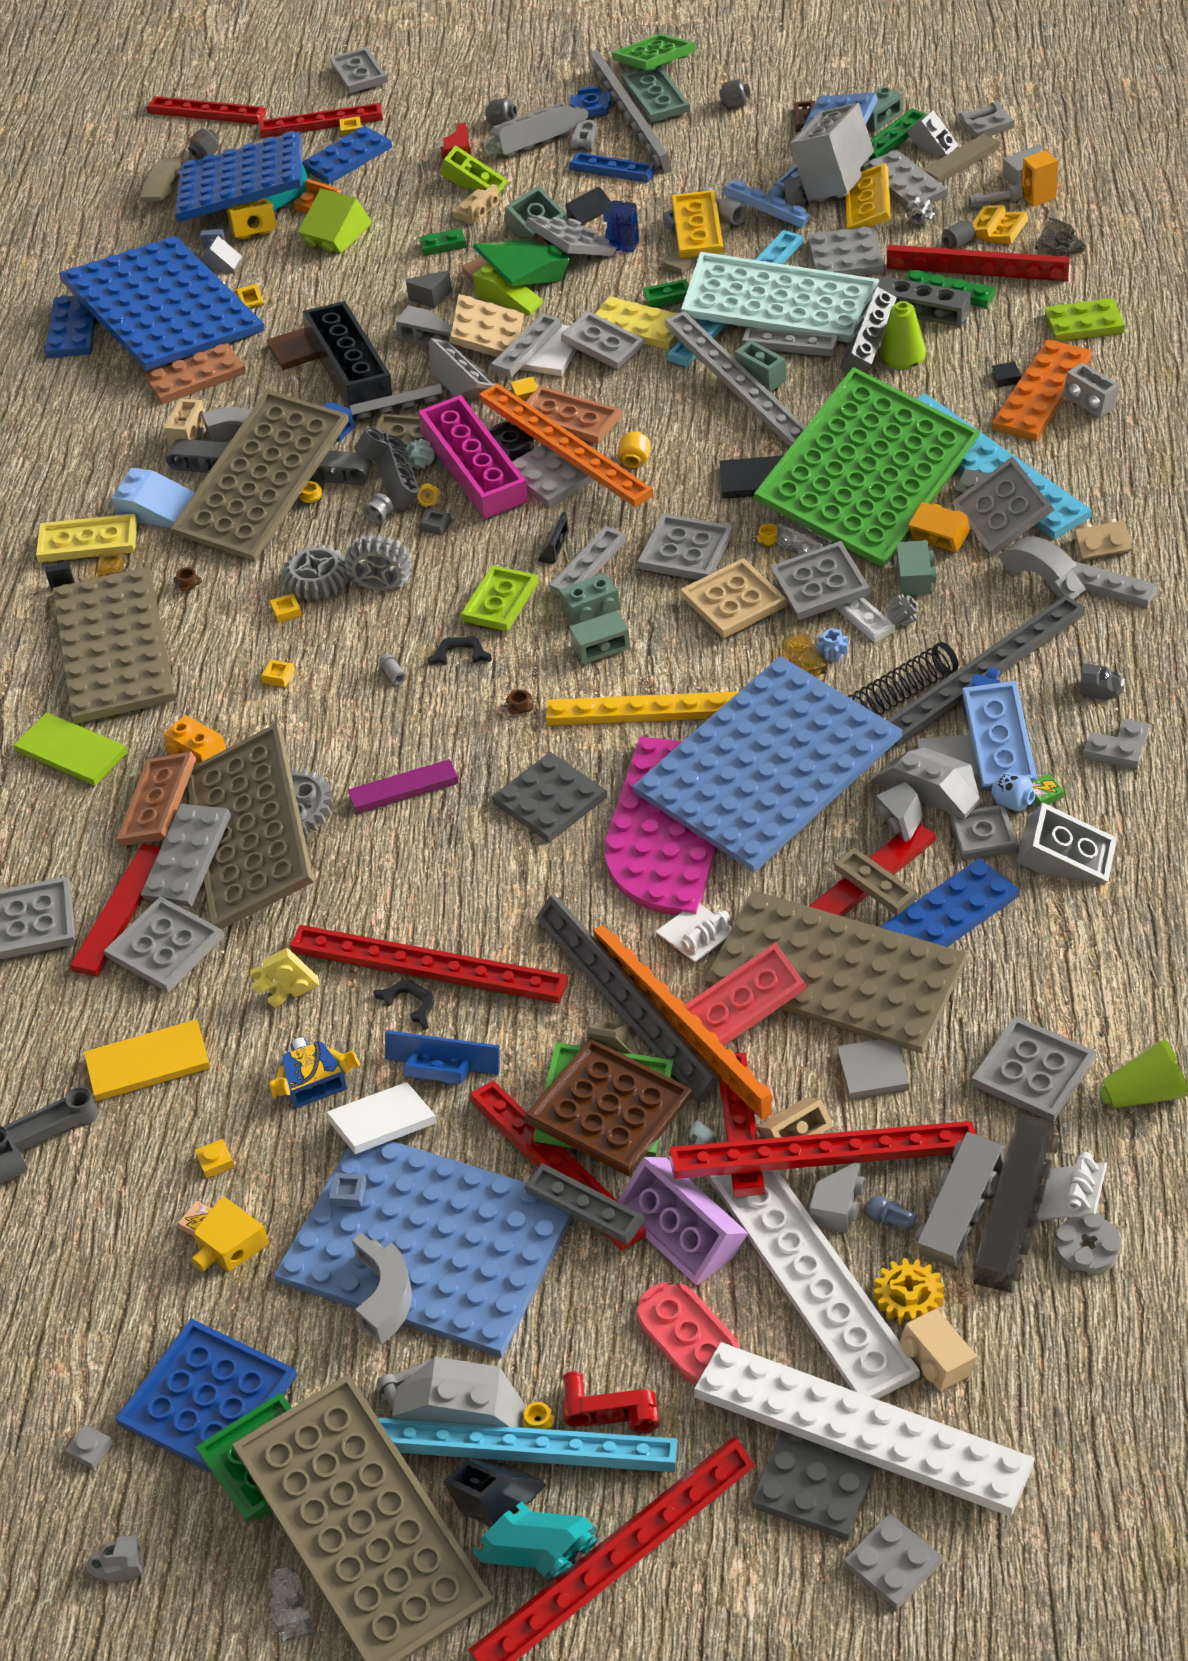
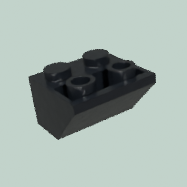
M466 1460L443 1481L459 1511L489 1527H492L509 1510L516 1514L519 1511L516 1507L517 1504L520 1502L524 1504L532 1502L537 1494L546 1487L543 1480L508 1464L478 1460Z

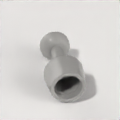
M704 186L700 189L699 192L711 191L714 189L710 186ZM716 197L720 219L728 221L732 225H740L745 220L747 207L742 202L730 197H726L723 200Z

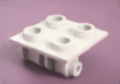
M699 904L697 914L681 912L659 928L656 934L696 963L726 941L732 927L728 925L730 916L726 911H717L713 914Z
M1081 1152L1075 1158L1076 1166L1049 1169L1037 1220L1095 1215L1107 1163H1095L1090 1153Z

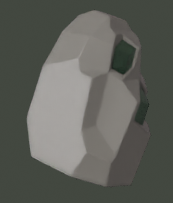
M138 1535L118 1537L113 1542L104 1543L99 1550L90 1556L87 1572L100 1581L110 1583L133 1580L141 1576L143 1573V1552Z

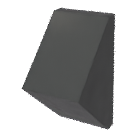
M449 270L405 279L408 299L432 308L438 306L452 292Z

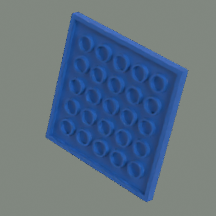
M294 131L286 132L278 138L268 137L257 144L248 143L240 149L230 148L219 155L209 154L198 161L188 160L181 165L175 211L177 221H184L300 188L302 184V137L300 131L295 133Z

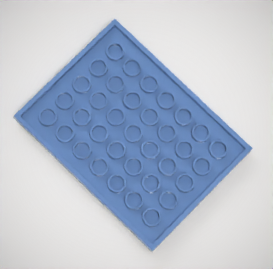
M779 656L633 785V790L635 794L755 873L902 737V729Z
M389 1141L354 1154L350 1147H348L274 1273V1278L278 1283L356 1309L375 1292L380 1278L356 1258L352 1239L358 1234L363 1233L368 1239L377 1240L383 1249L392 1242L404 1258L412 1288L411 1306L403 1325L502 1358L573 1216L527 1193L524 1188L527 1184L526 1182L404 1144ZM335 1173L365 1174L367 1183L361 1207L330 1205L329 1195Z

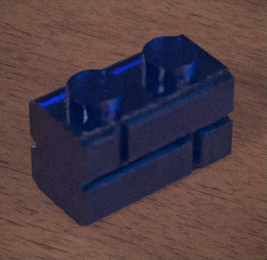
M613 200L603 213V221L607 222L605 238L609 240V244L616 248V251L622 250V252L632 253L640 242L637 205L632 202L623 203V201Z

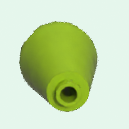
M900 301L891 307L879 349V358L883 359L888 367L909 369L911 364L918 362L919 365L924 361L926 347L914 306L906 301Z
M1166 1039L1156 1042L1102 1080L1103 1086L1098 1089L1105 1105L1111 1104L1113 1109L1181 1099L1188 1096V1085L1182 1069L1179 1070L1176 1063L1177 1057Z

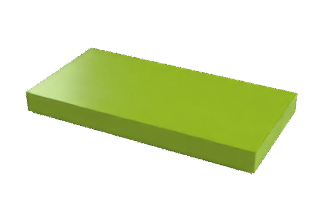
M48 712L13 745L16 752L93 786H96L128 753L125 745Z

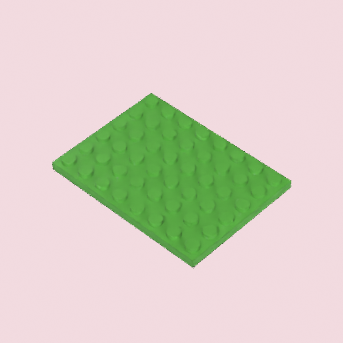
M853 367L756 490L754 500L835 543L842 541L845 548L884 568L897 551V542H903L910 533L908 524L921 502L932 503L979 439L980 431Z

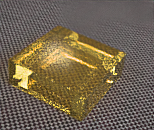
M124 552L99 554L98 576L104 577L114 573H122L125 565Z

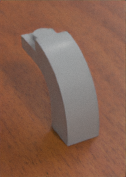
M227 407L202 413L206 432L210 440L214 442L231 440L252 410Z
M1022 538L998 555L1012 576L1024 570L1035 572L1046 580L1059 599L1065 595L1075 599L1086 590L1072 570L1076 566L1075 562L1061 548L1043 538Z
M360 1233L352 1239L356 1258L380 1278V1282L375 1292L355 1310L360 1327L382 1345L401 1327L406 1319L411 1306L412 1288L404 1258L397 1247L391 1242L383 1249L377 1240H370L363 1233Z

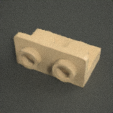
M492 184L485 191L477 189L452 211L453 218L475 225L499 203L497 186Z

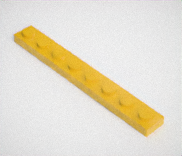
M739 691L547 700L546 722L547 726L709 719Z

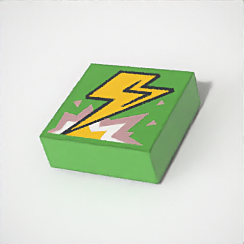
M1050 774L1032 781V787L1035 789L1034 801L1038 806L1042 802L1049 805L1064 798L1065 791Z

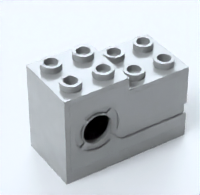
M859 103L820 111L789 143L808 201L816 200L817 202L824 201L831 196L836 195L837 198L849 194V190L856 186L857 181L862 177L861 166L868 161V158L874 152Z

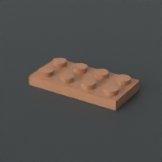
M226 343L207 351L196 353L188 358L177 360L161 368H155L150 372L144 373L146 382L163 405L246 374L243 363L231 346Z
M539 386L526 401L527 404L579 439L596 444L603 440L622 417L620 408L544 386Z
M192 752L146 760L116 838L121 846L165 840L196 761V757Z

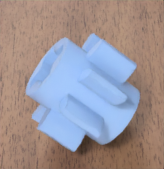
M828 629L823 633V636L818 635L817 653H823L825 660L837 661L843 654H848V636H842L841 630Z

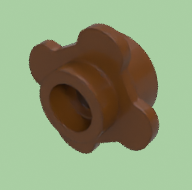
M185 567L176 573L173 582L179 585L181 591L193 589L196 585H200L202 579L197 577L196 571L193 568Z
M521 689L512 691L506 697V702L509 704L508 712L514 715L532 711L534 706L530 702L532 699L531 694Z

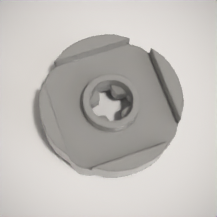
M1099 1213L1072 1217L1058 1227L1056 1254L1060 1262L1067 1269L1076 1272V1269L1086 1271L1087 1275L1094 1276L1109 1271L1116 1264L1121 1247L1120 1235L1116 1228L1110 1222L1103 1219ZM1083 1241L1094 1242V1249H1090L1088 1246L1082 1248L1080 1245H1082Z

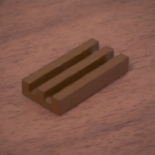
M815 101L794 102L796 132H800V128H803L808 118L807 106H811L812 110ZM799 107L803 108V122L799 121Z

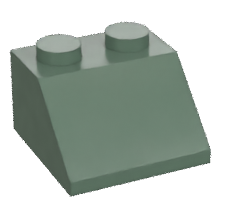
M538 185L505 206L504 223L517 237L534 238L538 234L525 226L527 218L543 216L553 220L554 217L563 219L567 214Z

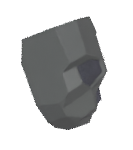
M787 178L784 182L785 203L802 207L807 202V196L801 178Z
M1091 663L1083 664L1080 694L1096 699L1116 698L1122 693L1125 680L1120 674L1112 672L1108 667L1092 665Z

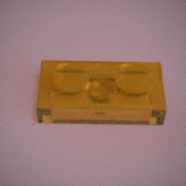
M807 633L782 640V648L791 663L814 677L826 673V665Z

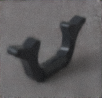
M475 636L445 638L441 641L437 652L427 659L429 665L437 663L446 665L448 662L445 654L448 650L458 647H470L475 650L472 655L474 663L481 660L492 661L491 654L482 649L479 639Z
M409 979L401 980L387 989L373 991L374 997L384 1000L387 1006H391L394 998L404 992L410 993L422 1000L423 1005L417 1011L411 1013L410 1017L412 1022H419L424 1029L429 1028L427 1018L434 1005V998L430 991Z

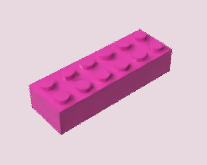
M462 395L418 411L421 434L430 442V446L484 519L528 502L526 480Z

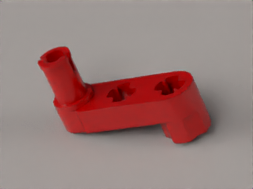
M571 1371L563 1375L565 1400L562 1405L566 1425L571 1427H588L629 1421L631 1431L638 1432L639 1434L651 1433L659 1428L660 1422L655 1392L639 1389L585 1396L582 1373Z

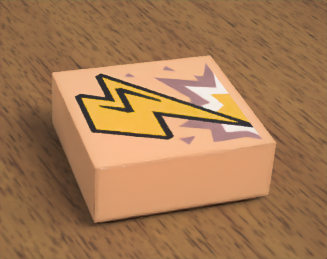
M196 1201L178 1222L179 1228L194 1236L196 1228L212 1208Z

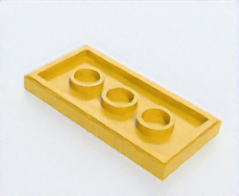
M885 163L862 171V177L857 181L856 186L852 187L849 190V194L845 196L847 230L864 226L873 227L891 220L888 168Z
M715 190L671 195L679 258L699 256L700 252L724 253Z
M197 1019L84 1052L96 1102L210 1069Z

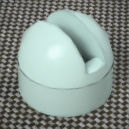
M696 1120L689 1130V1138L691 1141L696 1140L695 1145L708 1144L716 1135L699 1120Z

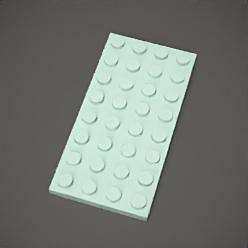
M700 252L681 312L685 311L692 319H702L737 326L838 335V341L849 343L863 305L878 286L879 279Z

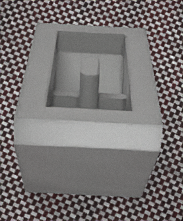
M219 236L199 256V259L210 270L235 272L243 260L242 256Z

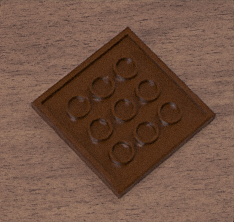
M590 1038L525 1114L524 1122L629 1176L692 1097L693 1089Z

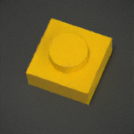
M223 1139L195 1149L206 1179L234 1168L232 1158Z

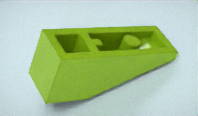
M456 145L444 159L440 172L441 175L456 185L475 191L477 189L485 191L492 184L496 185L498 195L509 181Z
M485 263L473 274L477 298L528 315H532L543 304V299L525 285L511 286L490 264Z

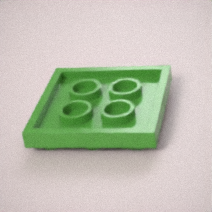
M660 33L615 50L611 54L612 60L621 62L623 65L628 64L633 68L652 71L658 65H667L672 63L674 59L688 57L690 53L696 51V45L694 42Z

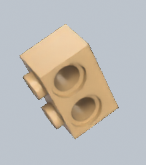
M180 398L164 427L170 449L177 439H199L205 427L202 413H204L202 400Z

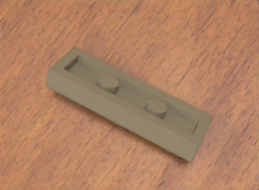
M854 847L834 862V870L895 915H899L917 900L916 891Z

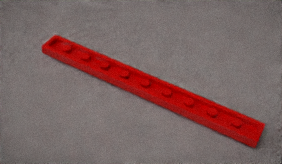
M299 925L290 944L291 952L295 954L560 1004L568 984L567 974L305 925Z
M972 1121L675 1146L669 1147L668 1156L674 1179L953 1155L957 1142L959 1140L963 1141L967 1132L977 1134Z
M733 1437L469 1648L468 1652L473 1660H518L755 1466L740 1441Z

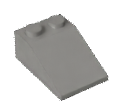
M1042 802L1026 820L1017 863L1042 875L1106 884L1109 880L1117 838Z

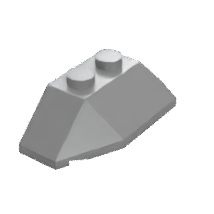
M430 338L429 349L432 375L439 380L441 386L451 392L450 395L452 397L462 395L463 398L475 399L479 397V393L496 384L465 354L458 351L449 341Z
M925 747L908 751L890 761L872 779L874 784L887 789L906 782L917 793L920 802L964 819L980 803V796L971 764Z
M434 1357L397 1386L392 1419L524 1428L522 1421L526 1405L500 1367Z

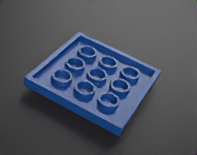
M191 1318L115 1420L118 1426L212 1473L197 1452L195 1446L281 1392L284 1395L298 1375L295 1368Z

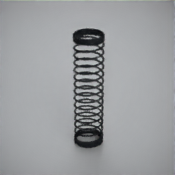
M939 642L933 645L932 648H928L926 652L923 651L920 655L901 664L900 667L887 672V675H882L880 679L874 680L873 683L867 684V687L864 686L860 691L857 690L853 695L850 694L847 697H852L854 701L855 698L859 699L860 704L869 709L861 698L862 693L867 697V701L877 715H884L885 710L890 711L891 707H897L898 703L902 704L905 699H911V695L915 696L918 691L922 692L925 687L929 688L931 683L936 684L937 680L944 678V675L949 676L956 672L959 667L958 658L948 644ZM938 647L944 649L952 662V670L947 658L938 650ZM927 654L932 656L935 667L942 674L941 678L937 676L934 666L927 659ZM940 655L944 658L948 667L943 663V661L940 658ZM920 658L925 660L929 672L936 678L934 682L931 681L926 668L920 663ZM914 662L919 664L920 671L922 675L925 677V679L929 682V685L926 686L924 684V680L921 674L914 667ZM907 666L912 668L915 678L923 686L922 689H918L915 679L907 671ZM901 670L906 672V676L912 687L916 689V693L911 692L909 684L901 675ZM894 674L899 676L903 687L909 693V697H905L902 687L894 679ZM888 678L893 680L897 692L903 697L902 701L898 700L896 692L888 683ZM881 681L886 684L890 695L896 701L895 705L891 704L888 694L881 687ZM874 685L879 687L882 697L889 704L890 707L888 709L884 707L882 699L875 692ZM868 689L873 692L876 702L883 709L882 713L878 712L876 704L868 695Z

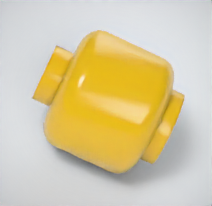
M638 431L624 434L620 440L617 452L619 460L629 468H637L644 465L649 457L650 440Z

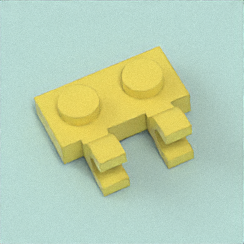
M288 948L263 959V967L250 970L251 976L257 980L252 983V988L258 994L267 989L273 995L268 997V1003L274 1008L283 1004L290 993L296 998L319 986L318 976Z

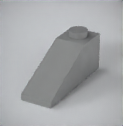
M407 306L396 320L399 340L429 346L430 338L449 341L452 326L427 309ZM454 345L458 351H461V346Z

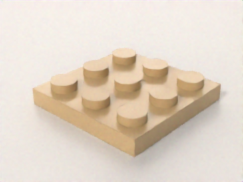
M459 294L456 301L449 343L498 357L521 334L524 313Z
M744 558L680 589L681 597L723 638L787 607V598Z

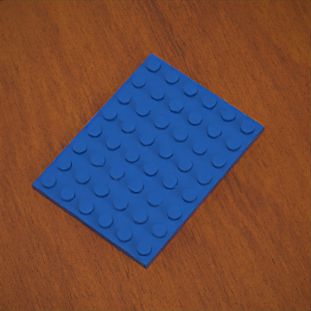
M177 236L168 237L162 241L149 243L143 247L130 249L127 252L111 255L98 261H91L88 264L59 272L60 281L145 371L264 331V323Z

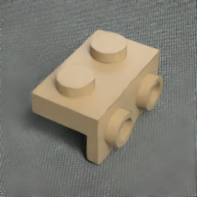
M1109 519L1096 526L1083 524L1078 526L1071 536L1072 542L1077 544L1081 561L1126 553L1132 550L1125 520L1116 521V519Z

